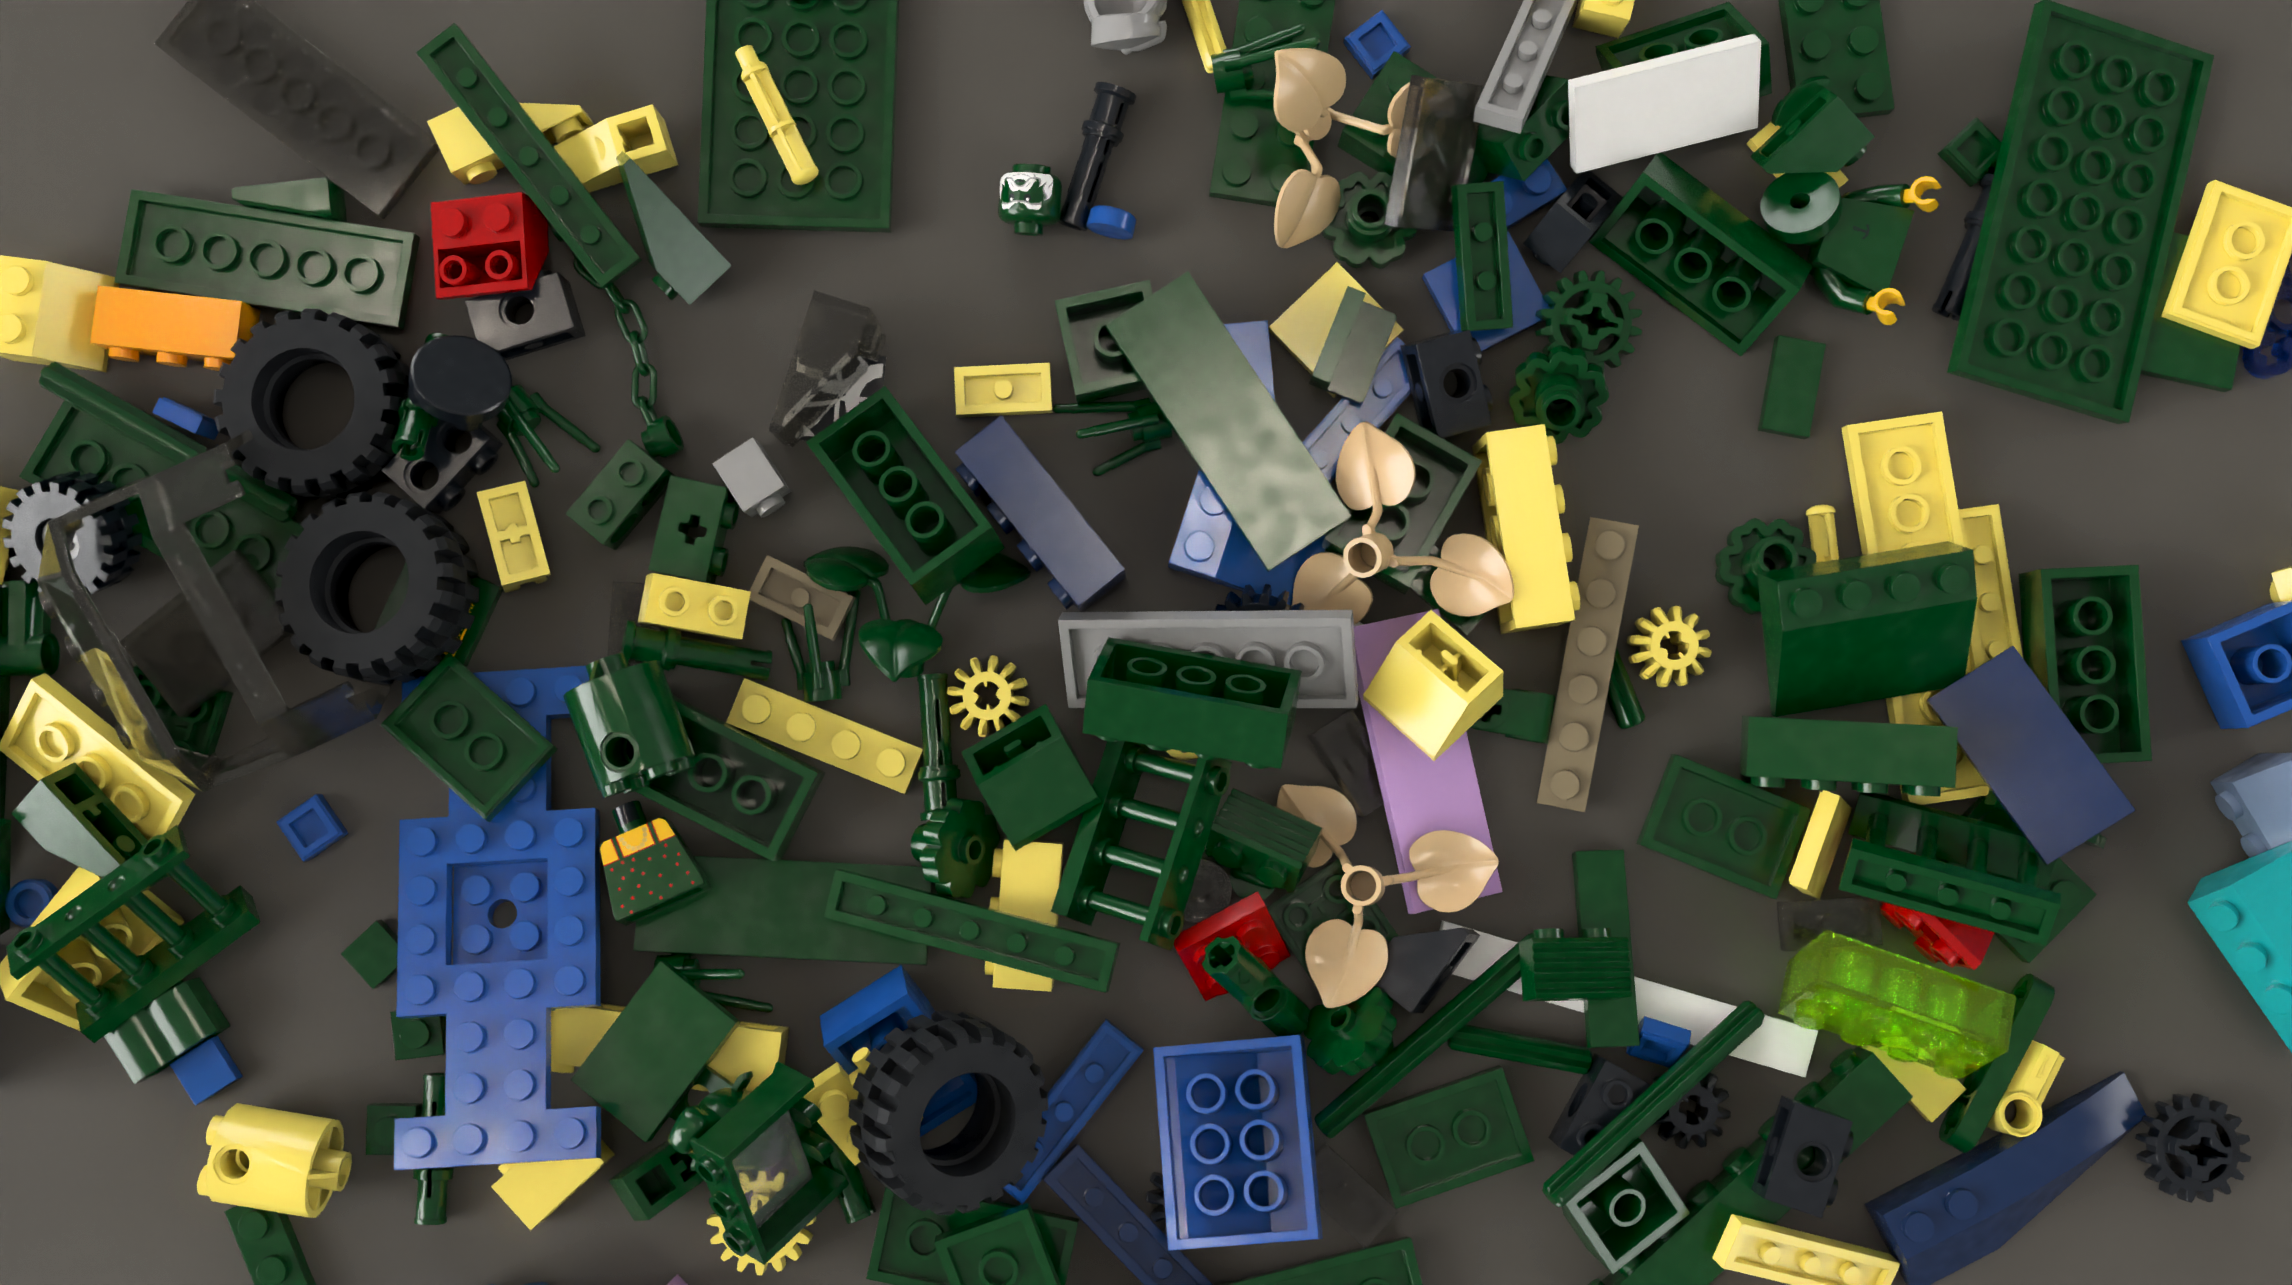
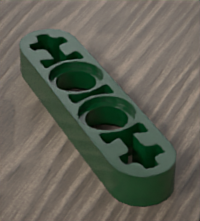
M2026 974L2016 983L1962 1084L1966 1090L1951 1104L1944 1117L1939 1131L1941 1141L1963 1153L1972 1150L1978 1143L2052 1004L2055 989L2052 985L2032 974Z

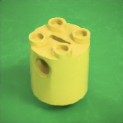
M236 1103L227 1111L225 1116L215 1115L209 1123L206 1132V1143L211 1145L207 1165L200 1172L197 1181V1192L199 1195L209 1196L213 1202L316 1218L324 1210L332 1192H341L344 1189L350 1175L352 1155L350 1152L343 1151L344 1133L340 1120Z

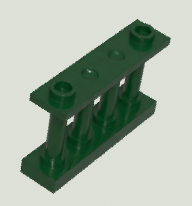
M1124 740L1107 742L1093 783V787L1101 802L1083 813L1051 912L1092 926L1096 912L1143 926L1139 940L1172 951L1175 939L1180 935L1184 925L1183 914L1221 797L1227 791L1230 783L1229 772L1232 762L1224 758L1207 760L1198 757L1197 763L1194 765L1149 753L1150 748L1146 744ZM1146 772L1188 783L1189 787L1181 812L1133 799L1141 774ZM1128 818L1174 831L1165 859L1118 846ZM1112 865L1159 878L1150 907L1103 893Z
M1859 793L1848 834L1864 838L1865 841L1852 839L1840 878L1839 890L2046 946L2061 905V894L2038 887L2039 885L2048 886L2057 859L2045 866L2019 830L1878 793ZM1885 844L1913 851L1915 855L1885 847ZM1936 858L1965 865L1966 868L1937 861ZM1987 871L2017 879V882L1989 875Z
M175 825L163 835H156L149 839L138 853L39 924L19 932L11 944L6 947L10 974L19 980L37 966L44 970L79 1000L75 1006L80 1032L95 1043L261 921L253 897L241 885L227 895L220 896L184 862V860L190 857L183 831ZM167 874L200 904L205 911L187 924L179 926L141 891ZM124 904L158 934L163 941L144 955L137 956L99 922ZM82 935L122 971L103 985L95 986L56 952Z

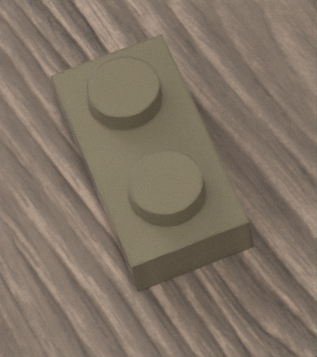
M769 555L766 556L749 590L751 591L749 600L804 627L803 607L807 603L813 606L817 633L833 641L836 640L856 599L842 591H833L818 585L806 573Z

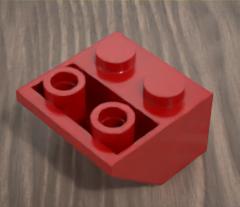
M516 192L431 202L436 299L446 300L532 290L549 253L547 218L527 194Z
M1880 901L1882 905L1878 908L1879 912L1898 929L1905 926L1917 938L1913 945L1926 959L1934 964L1938 961L1943 962L1950 968L1959 966L1975 970L1982 963L1995 933Z

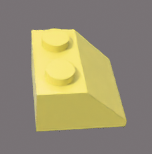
M0 255V356L12 361L50 365L52 362H56L67 368L106 372L109 350L94 345L90 341L98 286L119 288V284L114 282L115 277L49 261Z

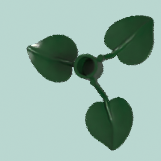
M851 546L830 548L812 555L803 564L810 579L826 589L833 591H855L866 585L873 589L881 619L869 621L861 626L858 631V641L868 658L892 682H896L900 678L919 676L924 671L925 661L934 657L941 650L943 638L935 628L951 590L955 586L960 584L964 590L971 593H990L1014 586L1031 576V571L1023 564L1004 554L997 553L938 597L926 625L911 619L897 621L890 619L882 583L877 579L888 573L889 564L874 551Z

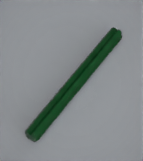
M52 362L41 370L39 384L49 392L281 523H287L296 515L299 501L289 493L265 484V481L253 478L236 463L59 363Z
M1534 933L1528 934L1521 941L1534 938ZM1519 943L1395 1047L1392 1053L1377 1066L1372 1067L1320 1111L1314 1120L1322 1133L1328 1138L1335 1137L1521 978Z
M1743 1001L1544 1182L1542 1191L1547 1199L1556 1207H1563L1759 1028L1765 1017L1762 1010L1751 1001Z

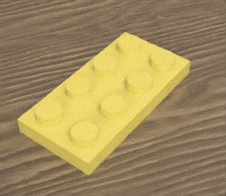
M46 673L30 680L0 741V751L38 782L40 779L75 762L147 840L156 835H163L175 825L178 826L195 796L194 792Z

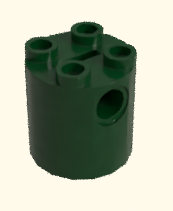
M624 653L601 658L585 666L589 676L588 682L569 690L563 695L597 789L601 790L603 798H608L622 792L628 794L651 785L652 779L664 775L668 777L696 767L693 759L695 755L660 661L655 660L629 666Z

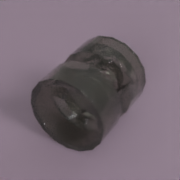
M1201 858L1183 914L1184 919L1187 921L1199 923L1230 905L1232 896L1230 879L1224 869L1212 859Z

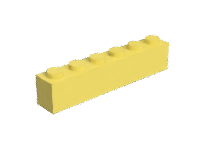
M601 1003V1006L565 1008L551 1011V1072L573 1073L575 1066L581 1067L626 1006ZM741 1021L708 1066L733 1084L741 1074L752 1071L753 1077L746 1087V1090L752 1092L773 1073L775 1064L778 1061L785 1064L789 1027ZM699 1084L691 1088L699 1091H708L706 1087Z

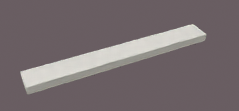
M1442 920L1439 931L1467 927ZM1474 930L1480 937L1452 974L1474 981L1519 942ZM1634 976L1638 1024L1646 1016L1691 1030L1690 1044L1696 1045L1737 1008V1006ZM1521 978L1507 990L1522 995ZM1545 1001L1584 1013V1001ZM1765 1015L1762 1025L1729 1055L1806 1077L1818 1030Z

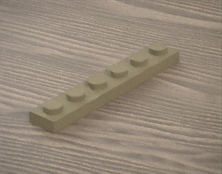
M1590 517L1577 585L1580 595V610L1574 611L1575 620L1570 622L1537 803L1579 812L1586 811L1639 525Z

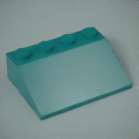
M2292 841L2202 877L2187 903L2292 1053Z

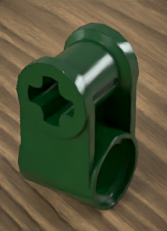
M1503 689V697L1492 706L1491 715H1483L1470 728L1504 734L1508 738L1548 744L1555 696L1528 690Z

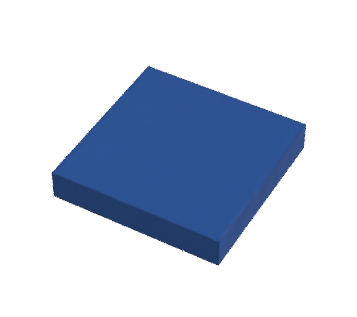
M1507 231L1513 328L1470 331L1471 336L1477 340L1481 353L1544 321L1535 316L1536 311L1549 308L1509 231ZM1456 258L1422 276L1450 332L1461 330Z

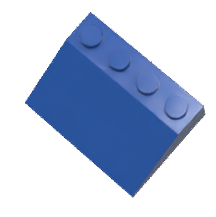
M1301 1035L1154 1047L1168 1251L1323 1239L1305 1039Z

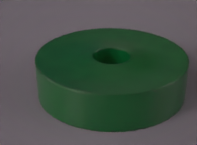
M1785 173L1767 187L1762 196L1760 207L1766 229L1774 238L1789 244H1804L1822 238L1836 226L1842 214L1843 203L1836 181L1827 173ZM1808 204L1804 208L1796 209L1798 205Z

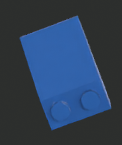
M1199 470L1168 568L1242 592L1245 585L1250 584L1255 594H1261L1265 584H1269L1272 590L1271 596L1278 598L1283 591L1290 592L1287 604L1292 606L1293 588L1297 572L1308 558L1324 552L1325 549L1322 548V543L1326 535L1268 572L1203 473Z
M900 965L820 1015L823 1045L833 1059L849 1075L858 1069L852 1061L856 1051L867 1047L870 1052L874 1048L880 1051L887 1043L884 1037L897 1027L902 1031L908 1028L907 1021L922 1014L931 1019V1014L935 1010L905 968ZM974 1073L957 1076L937 1090L923 1113L920 1137L976 1103L977 1082Z

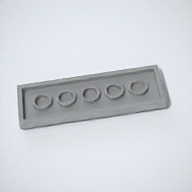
M1353 610L1062 612L1058 619L1068 708H1085L1087 680L1108 637L1300 670L1302 674L1297 708H1357L1359 699Z

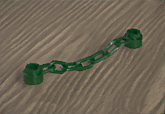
M548 221L550 229L552 230L555 237L561 242L564 241L562 237L558 234V232L555 230V228ZM573 253V266L576 272L597 289H603L592 275L581 267V265H584ZM612 283L604 290L616 306L614 311L615 318L625 340L632 347L636 367L632 372L631 400L634 406L641 410L647 424V430L641 432L642 442L653 458L658 456L667 458L683 450L684 444L680 432L671 418L667 415L658 418L653 408L657 398V371L649 363L644 343L648 336V328L636 302L624 299L616 285ZM629 307H631L641 329V334L636 330L631 333L628 330L622 313L629 314ZM639 374L644 377L650 374L649 399L643 395L638 397Z

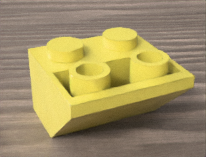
M1430 610L1395 642L1363 694V698L1419 749L1435 761L1503 697L1504 671L1435 612Z

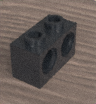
M439 419L437 426H432L430 429L425 453L420 460L408 461L400 458L401 449L382 471L421 507L440 514L442 510L448 511L461 501L466 493L464 487L476 474L480 476L486 473L498 459L496 452L503 446V443L482 425L478 430L470 431L472 436L470 448L462 454H457L455 440L465 431L458 429L453 423ZM436 466L439 472L438 482L431 489L425 490L422 484L423 474L430 467Z

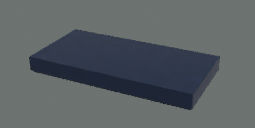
M2014 646L2006 649L1927 699V703L1944 726L1958 727V746L2045 866L2136 811Z

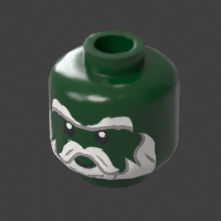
M1014 164L1012 172L1004 174L1000 179L998 206L1000 219L1007 224L1014 225V234L1042 236L1043 227L1052 226L1060 220L1062 194L1060 179L1051 174V167Z

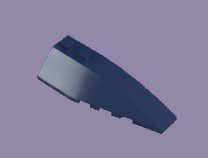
M2119 1071L2042 1111V1122L2035 1133L2026 1137L2000 1133L1973 1147L1967 1153H1962L1865 1203L1890 1254L1901 1263L1898 1270L1906 1285H1931L2001 1248L2137 1126L2146 1113L2125 1073Z

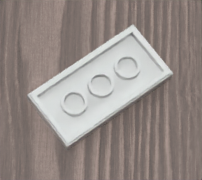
M1750 34L1568 80L1571 168L1577 174L1758 128L1761 40L1755 34Z

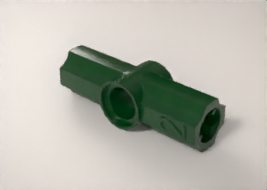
M1234 936L1229 938L1216 937L1205 948L1206 955L1202 963L1205 971L1235 997L1253 1019L1261 1021L1278 1037L1300 1035L1308 1028L1307 1019L1311 1012L1309 1007L1271 971L1260 957L1254 956Z

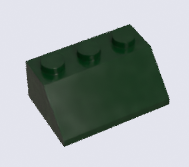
M1730 2L1595 46L1601 69L1606 71L1755 34L1761 40L1759 98L1772 93L1769 42Z

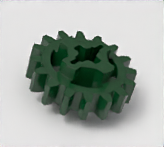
M1585 270L1574 273L1573 284L1566 277L1556 281V285L1560 293L1553 291L1544 293L1542 297L1550 307L1536 311L1535 315L1546 321V327L1535 331L1536 336L1548 337L1550 342L1543 348L1542 352L1549 354L1557 345H1563L1570 349L1583 350L1586 354L1588 365H1599L1602 367L1603 372L1604 362L1610 368L1619 367L1622 364L1618 353L1628 355L1632 354L1635 350L1632 344L1628 342V338L1642 334L1641 329L1632 326V319L1641 316L1642 310L1630 309L1628 305L1636 296L1635 293L1632 291L1621 294L1618 290L1621 287L1622 279L1619 277L1612 279L1606 284L1605 272L1601 270L1594 272L1590 281ZM1584 291L1576 307H1563L1571 296L1577 292ZM1608 301L1613 306L1617 317L1614 316L1609 306L1607 305ZM1589 314V321L1596 323V326L1604 328L1588 332V325L1574 318ZM1560 329H1563L1569 338L1570 346L1564 340ZM1604 338H1614L1607 349L1594 355V351L1598 350L1599 341Z

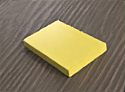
M2217 180L2209 182L2206 185L2161 317L2249 349L2259 347L2292 254V207Z

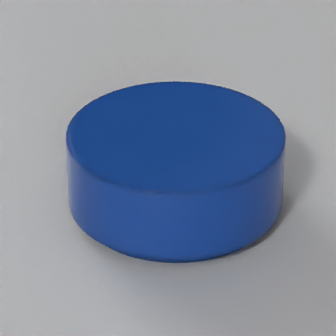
M1098 205L1090 209L1086 227L1092 232L1105 237L1126 240L1133 238L1137 220L1134 215L1125 210Z
M45 879L20 881L7 894L6 912L16 925L28 928L59 890L53 883Z

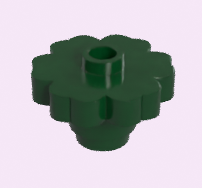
M1358 171L1351 174L1347 179L1338 181L1341 192L1340 205L1333 221L1321 232L1324 238L1334 241L1333 255L1335 258L1346 261L1349 266L1356 269L1361 268L1368 260L1374 267L1382 269L1391 262L1401 259L1405 251V241L1412 239L1416 235L1418 228L1416 219L1418 207L1414 202L1404 199L1406 194L1405 184L1400 180L1393 179L1386 172H1379L1370 180L1367 175ZM1369 215L1373 216L1377 222L1368 223L1361 218Z
M1557 345L1550 351L1549 356L1541 352L1531 353L1525 362L1515 369L1517 385L1509 391V404L1517 424L1525 426L1545 424L1546 435L1553 436L1555 443L1560 444L1567 438L1569 433L1578 438L1587 436L1591 429L1602 421L1600 405L1604 404L1609 398L1608 386L1602 367L1596 364L1588 365L1587 357L1583 350Z
M1754 518L1744 525L1734 528L1727 536L1728 547L1719 551L1715 557L1716 566L1718 567L1715 577L1721 585L1730 587L1728 591L1729 602L1734 606L1741 607L1748 614H1757L1761 611L1757 573L1816 563V553L1810 548L1801 547L1804 541L1803 532L1797 527L1790 526L1783 519H1776L1766 526L1760 519ZM1764 561L1769 564L1771 570L1766 567Z
M950 798L945 809H935L931 814L930 821L919 825L915 829L911 838L912 855L917 861L921 862L925 880L936 883V891L939 895L970 898L975 890V886L985 887L992 874L993 851L1000 841V836L996 829V819L993 815L985 814L984 805L981 801Z
M1375 985L1364 996L1349 1004L1335 1008H1327L1324 1004L1315 1006L1308 1017V1028L1304 1030L1305 1037L1311 1041L1307 1048V1055L1330 1075H1334L1342 1070L1346 1074L1353 1076L1362 1069L1377 1066L1392 1053L1394 1046L1392 1032L1397 1025V1019L1389 1013L1393 1006V999Z

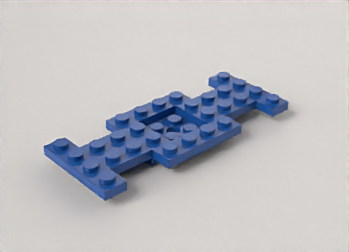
M585 666L473 673L550 742L551 719L571 718L563 695L569 690L589 681ZM420 676L419 679L406 683L402 682V701L426 676ZM550 757L491 822L482 818L450 788L448 817L400 820L396 1017L404 1019L446 1016L445 1116L395 1119L394 1170L403 1171L601 1158V1107L551 1109V1011H555V1009L601 1006L600 811L596 808L551 810ZM453 867H454L453 965H452V882H453ZM512 902L517 909L515 921L509 927L498 928L493 920L495 909L501 903Z

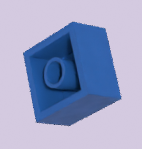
M2292 600L2268 603L2181 641L2220 729L2249 728L2292 710Z

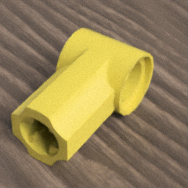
M2032 1040L1987 1126L1991 1130L2017 1137H2026L2035 1133L2040 1127L2043 1118L2041 1105L2065 1058L2050 1047ZM2013 1101L2016 1105L2017 1113L2015 1119L2008 1124L2004 1112L2009 1102Z

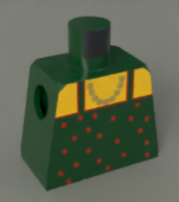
M638 800L622 804L612 810L620 835L601 843L600 852L616 922L626 926L712 889L709 879L670 820L661 817L648 822Z

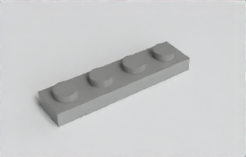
M1523 0L1476 104L1474 122L1521 134L1575 10L1577 0Z

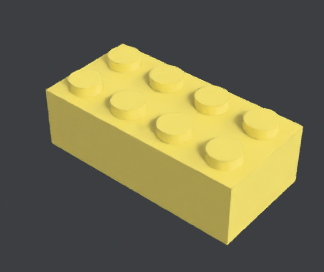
M1545 424L1486 432L1472 446L1473 456L1482 460L1476 475L1486 540L1493 544L1506 560L1514 583V597L1512 601L1497 607L1501 634L1554 627L1575 620L1574 611L1580 610V595L1577 583L1575 581L1569 582L1566 562H1572L1573 552L1570 536L1568 533H1562L1559 514L1565 512V499L1562 486L1560 484L1554 485L1551 466L1557 465L1555 439L1553 436L1546 435Z

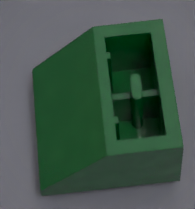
M1046 704L961 752L977 787L1015 851L1101 802L1066 734Z

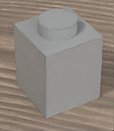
M753 437L712 463L742 511L750 517L759 514L763 518L772 514L785 504L782 497L792 492L763 446Z

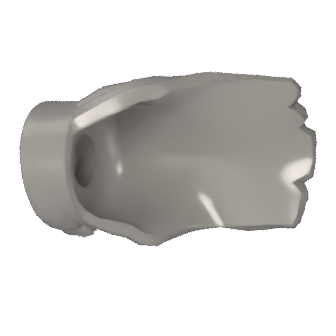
M1084 0L1085 12L1091 22V47L1117 50L1128 55L1132 51H1143L1157 45L1165 39L1167 24L1165 20L1160 21V17L1167 8V0Z

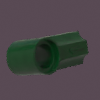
M25 580L2 582V633L0 634V676L2 677L39 676L43 673L50 676L58 670L60 646L56 636L51 633V594L46 596L38 592L37 589L40 585L38 581L30 584Z

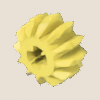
M1672 606L1667 616L1661 607L1650 610L1651 622L1645 618H1638L1635 621L1637 629L1643 636H1628L1627 643L1631 646H1639L1640 653L1632 654L1628 659L1631 664L1642 661L1646 663L1639 674L1643 680L1649 679L1656 673L1658 687H1667L1671 678H1673L1677 686H1684L1688 684L1687 671L1695 676L1701 675L1704 672L1702 665L1695 658H1709L1712 651L1706 647H1699V640L1710 637V632L1707 629L1697 632L1693 630L1698 623V615L1695 613L1690 614L1682 621V609L1680 606ZM1670 638L1671 644L1678 646L1677 653L1668 655V650L1660 648L1661 640Z
M991 655L988 660L987 671H983L978 658L970 659V666L975 675L970 677L965 671L958 668L954 675L966 683L964 689L955 686L948 687L947 689L948 695L963 697V702L949 707L950 713L956 715L966 710L969 712L960 724V727L964 730L971 728L977 718L980 719L978 735L980 737H987L990 721L994 722L996 731H999L1006 727L1002 719L1005 715L1012 722L1021 718L1018 713L1011 710L1013 704L1029 706L1030 702L1029 698L1014 696L1013 692L1023 689L1028 685L1025 678H1019L1011 683L1007 681L1015 673L1016 665L1010 662L1000 674H997L999 658ZM994 683L999 687L995 695L1000 699V702L994 709L991 705L987 704L986 710H983L978 705L982 698L977 691L982 685L990 689V684Z

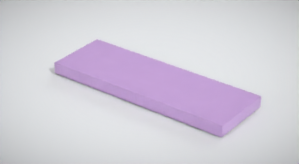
M1439 609L1432 610L1440 617ZM1429 611L1354 627L1358 691L1399 874L1415 871L1409 858L1411 845L1421 836L1433 831L1448 830L1463 833L1481 841L1493 851L1467 732L1433 761L1363 698V694L1395 642ZM1497 868L1478 898L1503 892ZM1418 880L1402 883L1408 914L1433 910L1419 898L1417 893Z

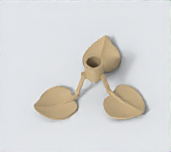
M1289 48L1275 51V116L1281 126L1296 134L1294 144L1302 149L1311 164V172L1305 169L1294 171L1286 179L1280 190L1274 218V235L1277 245L1280 248H1290L1315 237L1330 225L1337 214L1341 199L1340 185L1334 177L1321 175L1323 171L1322 164L1309 145V141L1319 140L1327 135L1331 128L1332 120L1380 135L1389 134L1387 142L1388 153L1398 159H1412L1429 150L1441 136L1450 114L1451 95L1439 84L1428 79L1409 82L1400 88L1389 105L1387 113L1389 124L1381 125L1337 112L1330 108L1342 97L1346 87L1345 69L1337 58L1326 52L1310 48Z
M1361 422L1349 434L1340 452L1336 468V485L1339 495L1347 507L1352 510H1364L1373 506V512L1367 524L1362 526L1363 536L1351 540L1346 545L1343 555L1335 552H1320L1308 558L1301 565L1294 582L1292 606L1302 603L1304 605L1303 610H1353L1355 625L1367 615L1373 602V594L1370 587L1359 577H1370L1383 571L1388 566L1393 568L1417 565L1438 567L1430 579L1432 595L1440 607L1458 616L1480 615L1498 606L1510 603L1514 597V583L1510 568L1498 549L1486 539L1474 534H1455L1447 538L1442 546L1441 558L1435 556L1394 555L1391 541L1385 535L1375 532V527L1383 512L1382 504L1388 506L1397 505L1410 494L1415 483V465L1410 453L1400 442L1373 424Z
M1285 784L1279 790L1277 808L1323 828L1316 852L1308 866L1312 868L1323 866L1329 861L1334 852L1345 872L1341 880L1342 894L1348 902L1353 904V926L1341 919L1328 920L1313 930L1306 944L1305 957L1307 968L1319 991L1322 1002L1327 1008L1340 1007L1364 996L1378 983L1387 968L1389 950L1386 939L1375 930L1362 929L1364 906L1377 903L1385 892V886L1418 880L1417 893L1424 904L1439 912H1457L1471 905L1480 896L1499 865V859L1496 854L1481 841L1463 833L1440 830L1421 836L1411 845L1409 858L1415 869L1413 872L1382 876L1378 870L1370 866L1358 865L1353 867L1345 851L1340 847L1352 840L1357 830V815L1350 800L1341 792L1324 786Z

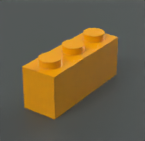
M98 286L90 343L109 350L108 357L116 360L139 362L140 355L156 356V363L163 365L187 367L188 360L204 361L203 367L206 369L219 371L222 362L230 365L236 356L230 350L236 341L241 338L248 342L254 336L250 328L259 323L260 310L243 301Z

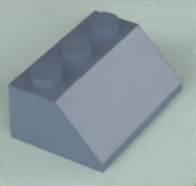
M2258 753L2210 781L2217 794L2215 802L2219 810L2236 825L2242 835V838H2240L2241 846L2250 858L2292 841V753Z

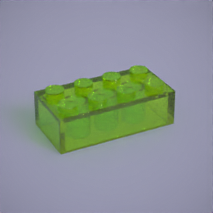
M1825 930L1788 960L1778 1014L1794 1019V1023L1800 1027L1811 1030L1824 1029L1840 1035L1844 1042L1851 1045H1869L1887 1051V1055L1894 1060L1918 1062L1934 1068V1072L1940 1076L1960 1079L2009 1050L2016 996Z

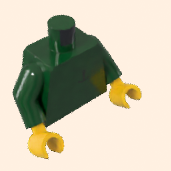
M1930 176L1920 177L1915 180L1911 188L1908 184L1877 185L1846 192L1841 196L1843 209L1836 226L1822 238L1804 243L1811 246L1806 259L1813 266L1809 274L1813 276L1815 285L1832 306L1865 315H1870L1874 311L1879 321L1884 325H1892L1897 321L1894 312L1883 309L1889 304L1906 305L1901 293L1894 288H1889L1914 214V210L1908 209L1911 203H1915L1919 209L1925 212H1932L1937 209L1939 203L1936 199H1921L1924 191L1942 188L1935 178Z

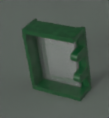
M779 1061L775 1064L773 1073L699 1139L695 1137L689 1139L697 1158L694 1164L695 1169L707 1183L711 1193L709 1204L713 1211L721 1218L725 1228L723 1233L724 1241L737 1255L744 1256L747 1254L764 1265L849 1185L846 1177L820 1163L824 1162L834 1152L832 1144L826 1138L807 1128L811 1127L822 1117L820 1109L814 1103L803 1098L815 1087L813 1079Z

